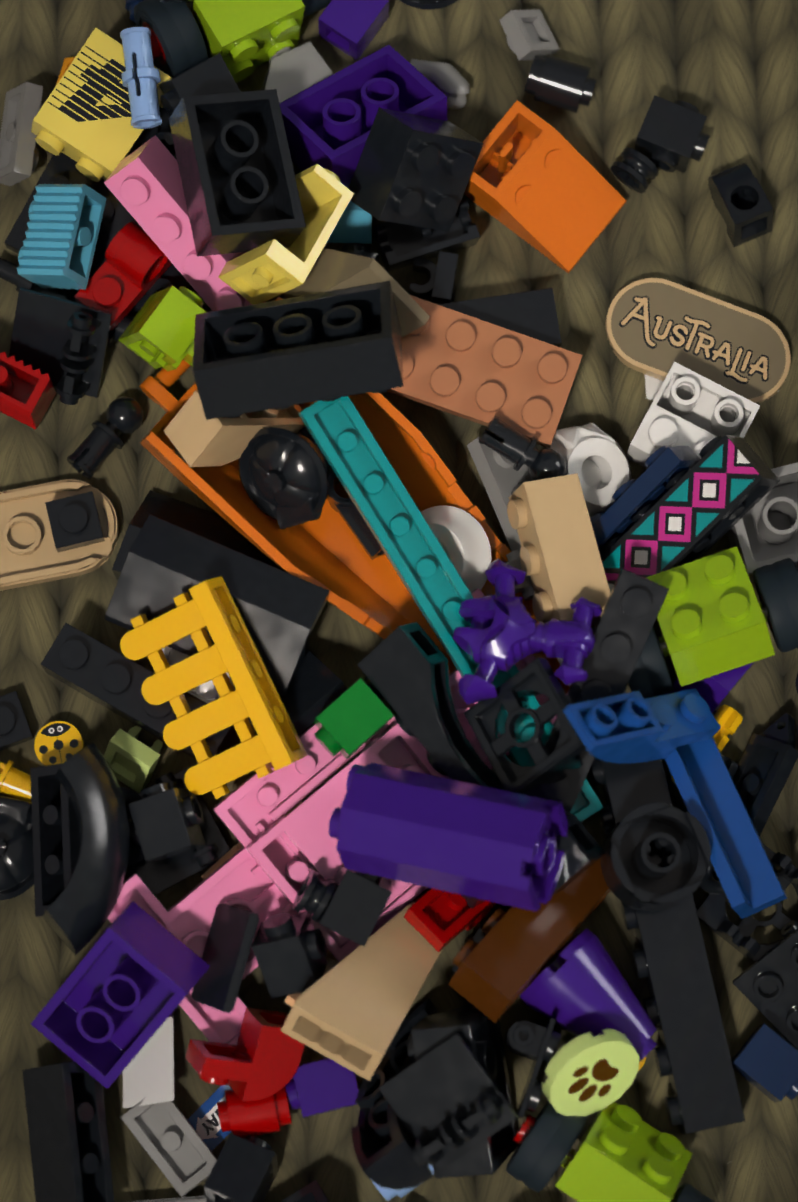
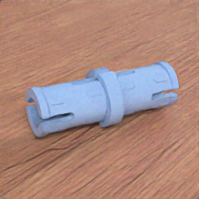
M130 27L120 32L126 70L121 75L122 84L128 88L132 119L131 126L136 129L154 128L162 124L156 86L161 81L160 71L154 68L150 37L151 30L147 27Z

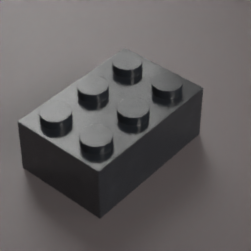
M277 90L183 96L170 116L169 124L197 257L248 252L273 239L277 240L285 248H289L305 229L306 225Z

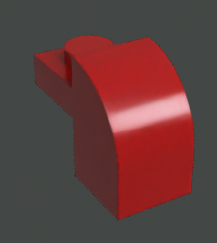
M246 1007L237 1045L190 1039L185 1058L203 1081L214 1085L229 1084L242 1101H258L274 1095L289 1083L299 1067L305 1044L281 1032L289 1013Z

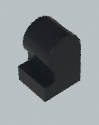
M746 163L738 164L708 178L712 199L727 225V234L733 247L772 232L773 207L759 181L754 177Z

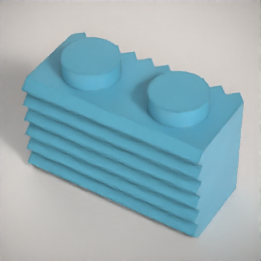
M38 184L35 186L37 193L33 195L34 200L29 207L30 221L27 222L26 239L23 240L24 245L20 248L18 254L19 267L16 268L18 275L44 289L65 288L70 290L72 288L75 290H86L107 198L85 184Z

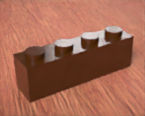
M600 859L564 890L553 895L549 902L546 904L539 902L541 908L537 911L512 906L506 912L499 907L481 929L486 936L479 943L471 938L453 959L452 962L458 966V969L448 985L496 1023L610 893L611 890L607 886L602 874Z

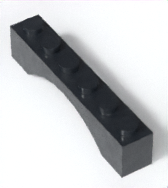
M418 622L398 626L357 664L366 675L364 678L366 684L379 698L386 699L397 713L395 718L399 726L408 735L419 740L428 751L427 759L438 773L448 776L452 780L505 791L499 778L481 760L461 726L455 711L449 685L448 659ZM565 812L568 821L567 837L557 835L556 849L565 851V857L553 895L564 890L605 854L596 840L572 813Z

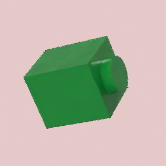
M360 678L315 718L314 724L319 730L314 736L333 757L340 752L348 759L393 718L394 714Z

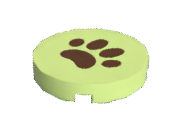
M602 1029L605 1035L593 1037L588 1032L575 1037L562 1046L552 1057L545 1070L548 1078L546 1084L542 1082V1091L557 1113L565 1116L580 1117L593 1114L605 1109L618 1100L632 1085L639 1070V1055L625 1034L614 1029Z

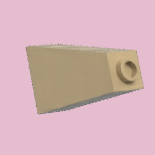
M412 901L370 936L365 946H358L302 993L295 1001L281 1032L370 1081L442 950L438 952L404 918L405 913L414 902Z

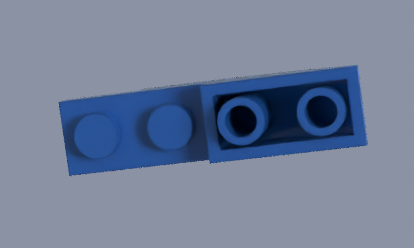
M696 688L646 699L643 698L638 690L571 704L563 710L588 752L597 759L611 763H640L664 759L678 746L711 739L721 728L711 713L708 704L700 696Z

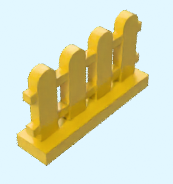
M222 576L205 580L189 588L192 600L188 592L174 597L173 600L177 607L148 621L145 613L130 619L134 629L125 633L120 641L121 652L126 658L139 660L148 657L156 673L143 682L141 688L143 698L152 705H160L169 701L177 719L165 726L163 730L164 742L169 748L174 750H181L190 746L198 761L197 765L192 766L185 773L184 783L186 788L195 795H203L212 791L215 799L230 793L226 783L255 770L259 779L272 773L273 770L269 764L270 762L275 771L308 756ZM205 627H207V629H208V631H209V633H210V635H211V638H212V640H213V642H214V645L212 644V642H211V640H210V638H209V636H208V634H207V632H206V630H205ZM190 635L198 653L170 666L162 649ZM227 672L229 673V675H230V677H231V679H232V682H233V684H234L236 690H234V688H233V686H232V684H231V682H230V680H229V678H228V676H227V674H226ZM212 680L220 698L191 711L184 693ZM248 717H250L253 723V726L258 734L257 736L248 720ZM233 725L242 743L213 756L205 738Z

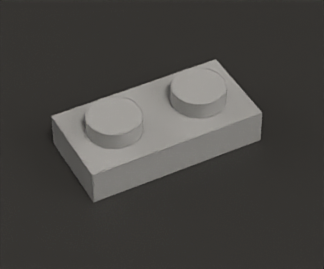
M26 81L6 92L0 132V184L13 186L31 177L37 166L39 152L35 148L36 135L31 132L33 119L43 106V103H41L43 86Z
M140 1101L121 1116V1119L179 1195L184 1197L208 1178L217 1158L173 1101L140 1106L142 1103Z

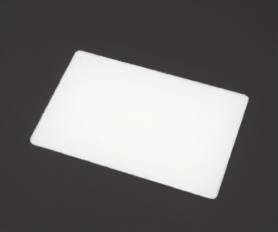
M168 1017L123 1070V1108L134 1107L140 1101L142 1103L139 1106L169 1102L175 1099L173 1017Z

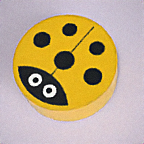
M53 721L44 725L38 731L34 741L36 756L44 766L62 764L85 748L83 737L78 729L65 721Z

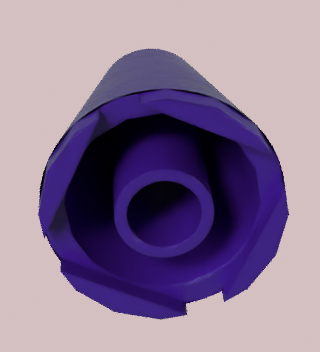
M586 928L559 954L560 956L549 967L547 966L520 995V998L526 1003V1006L548 1020L551 1018L555 1019L556 1025L576 1037L588 1032L593 1037L605 1035L602 1029H614L625 1034L637 1051L640 1063L657 1045L651 1038L657 1029L597 935H594Z

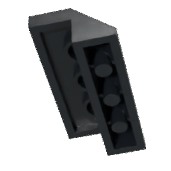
M149 514L128 553L106 611L105 620L131 631L134 627L130 619L145 613L148 621L176 608L177 606L173 600L174 597L188 592L192 600L189 588L205 580L222 576L278 694L285 697L304 658L308 638L327 602L329 590ZM205 627V630H206V632H207V634H208V636H209V638H210L212 644L214 645V642H213V640H212V638H211V635H210V633H209L207 627ZM190 635L167 646L188 656L198 653Z

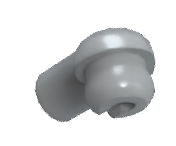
M411 59L410 64L447 96V108L462 109L466 105V94L470 93L469 83L452 65L444 62Z

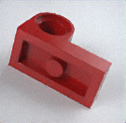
M134 221L126 224L115 235L106 249V261L88 280L86 290L80 289L74 296L75 301L79 304L112 312L111 331L115 329L172 264L148 234Z
M431 888L407 910L404 918L440 952L464 929L469 931L475 927L493 909L496 903L486 900L472 909L471 907L469 908L462 895Z

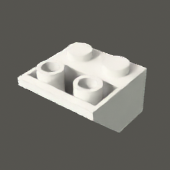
M674 361L631 441L626 457L647 469L645 466L646 460L663 446H689L701 459L699 453L702 448L718 436L731 435L744 438L760 405Z

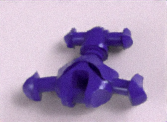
M499 558L489 564L485 572L488 581L495 587V594L464 600L460 605L459 614L470 623V627L455 628L453 639L460 648L472 656L475 664L478 665L474 675L465 674L459 680L458 687L461 697L467 704L496 698L497 693L492 682L498 670L508 671L521 659L542 651L543 654L546 653L547 658H563L562 665L555 671L554 675L561 679L565 685L585 681L588 673L582 669L583 660L587 658L594 648L595 637L591 624L593 616L601 615V606L588 601L584 597H580L577 601L570 604L571 609L574 611L572 621L552 618L550 622H539L538 624L535 619L531 618V614L526 611L522 597L515 596V586L524 583L527 572L510 566Z

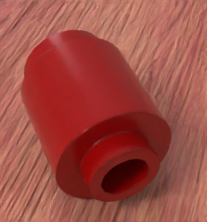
M286 1086L268 1098L249 1102L242 1101L233 1089L225 1090L226 1101L217 1102L222 1132L232 1131V1134L241 1138H245L247 1135L259 1136L280 1132V1126L292 1124Z

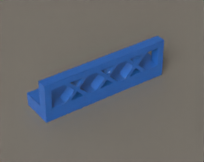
M714 737L709 740L676 747L664 759L689 814L701 823L708 836L711 848L710 861L732 909L741 919H744L787 899Z

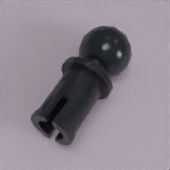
M127 396L118 397L113 400L107 408V422L103 424L95 420L92 423L94 428L72 455L67 457L69 464L79 473L83 470V476L91 479L94 472L115 448L122 449L124 446L119 436L121 434L133 433L140 428L144 414L142 406L135 399Z
M497 416L492 418L488 424V430L485 428L478 441L514 463V470L518 471L523 464L528 466L532 480L558 477L567 473L566 460L558 451L553 449L539 451L535 449L538 438L535 436L531 439L527 438L499 420Z

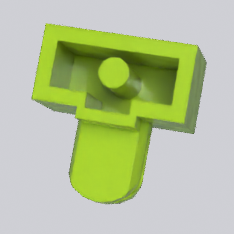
M170 286L156 292L149 297L118 340L155 369L163 367L166 371L177 369L182 360L193 367L196 314L207 313L201 308L204 302L198 295L184 286H180L179 289Z

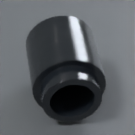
M548 55L546 59L535 56L524 92L535 95L534 100L577 113L580 104L589 107L597 79L589 77L590 67Z

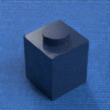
M766 1024L758 1026L731 1060L733 1069L774 1103L780 1102L785 1096L792 1101L798 1095V1050Z

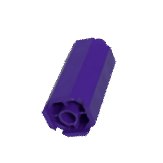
M370 763L367 766L355 764L351 767L347 778V793L341 808L337 807L334 809L329 822V835L338 839L337 851L345 869L531 911H537L541 908L539 902L546 904L552 898L565 857V851L556 849L557 835L567 837L568 821L561 802L376 763Z

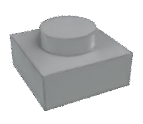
M540 9L511 10L499 20L507 36V43L519 61L534 60L535 56L546 59L548 55L552 56L560 50Z

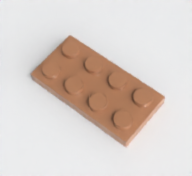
M410 295L430 318L425 325L402 337L403 387L391 388L387 392L489 427L488 424L492 418L497 416L499 420L527 438L531 439L533 436L538 438L536 444L550 448L583 355Z

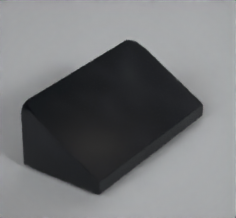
M223 903L217 905L202 960L210 965V968L193 987L192 998L195 1001L223 1012L230 1013L233 1011L259 921L257 914Z

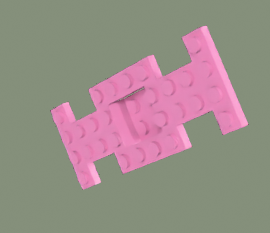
M479 588L471 592L473 598L485 596ZM529 655L518 661L515 665L521 671L536 658L533 655ZM456 668L449 674V685L456 714L467 739L481 760L491 770L493 767L464 715L466 711L478 702L467 704L461 697L458 684L462 677ZM541 693L535 695L540 705L549 700L547 696ZM394 716L348 759L340 752L333 757L314 736L319 728L313 724L299 736L308 756L275 771L270 762L269 764L273 770L272 773L259 779L255 772L212 808L243 846L238 852L168 910L163 907L138 875L134 873L123 882L121 892L113 910L108 916V920L113 923L134 901L202 959L216 907L218 904L223 903L252 911L258 915L259 921L254 935L255 939L261 922H264L270 916L284 912L290 915L308 912L306 910L296 912L292 909L300 887L312 870L319 872V878L322 881H327L329 878L334 879L340 866L344 867L337 851L338 839L329 835V822L334 809L337 807L341 808L347 793L348 774L353 765L367 766L370 763H376L447 779L449 777L441 775L431 766L427 759L428 751L416 737H411L402 730ZM556 716L550 720L552 725L556 719ZM359 752L361 753L347 766H345L341 771H339L335 776H333L329 781H327L322 787H320L316 792H314L310 797H308L304 802H302L298 807H296L292 812H290L287 816H284L288 811H290L294 806H296L300 801H302L306 796H308L312 791H314L318 786H320L324 781H326L331 775H333L337 770H339L355 755H357ZM383 878L380 886L392 893L370 936L428 887ZM311 919L314 929L319 928L326 942V948L338 962H341L360 945ZM252 947L242 980L259 966ZM192 988L180 1002L181 1008L210 1042L237 1045L246 1010L245 1004L237 996L233 1011L230 1013L223 1012L195 1001L192 998Z

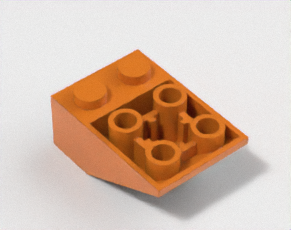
M516 100L482 142L484 144L464 195L569 274L626 204L627 200L553 126Z

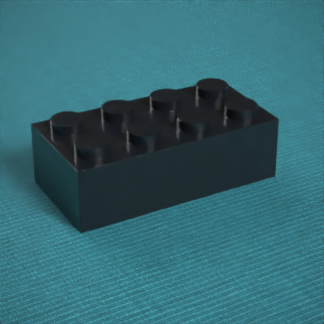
M390 281L196 314L193 375L206 420L220 417L235 418L249 412L267 409L282 410L296 404L320 400L334 401L344 396L367 392L382 393L391 388L403 387L402 334Z

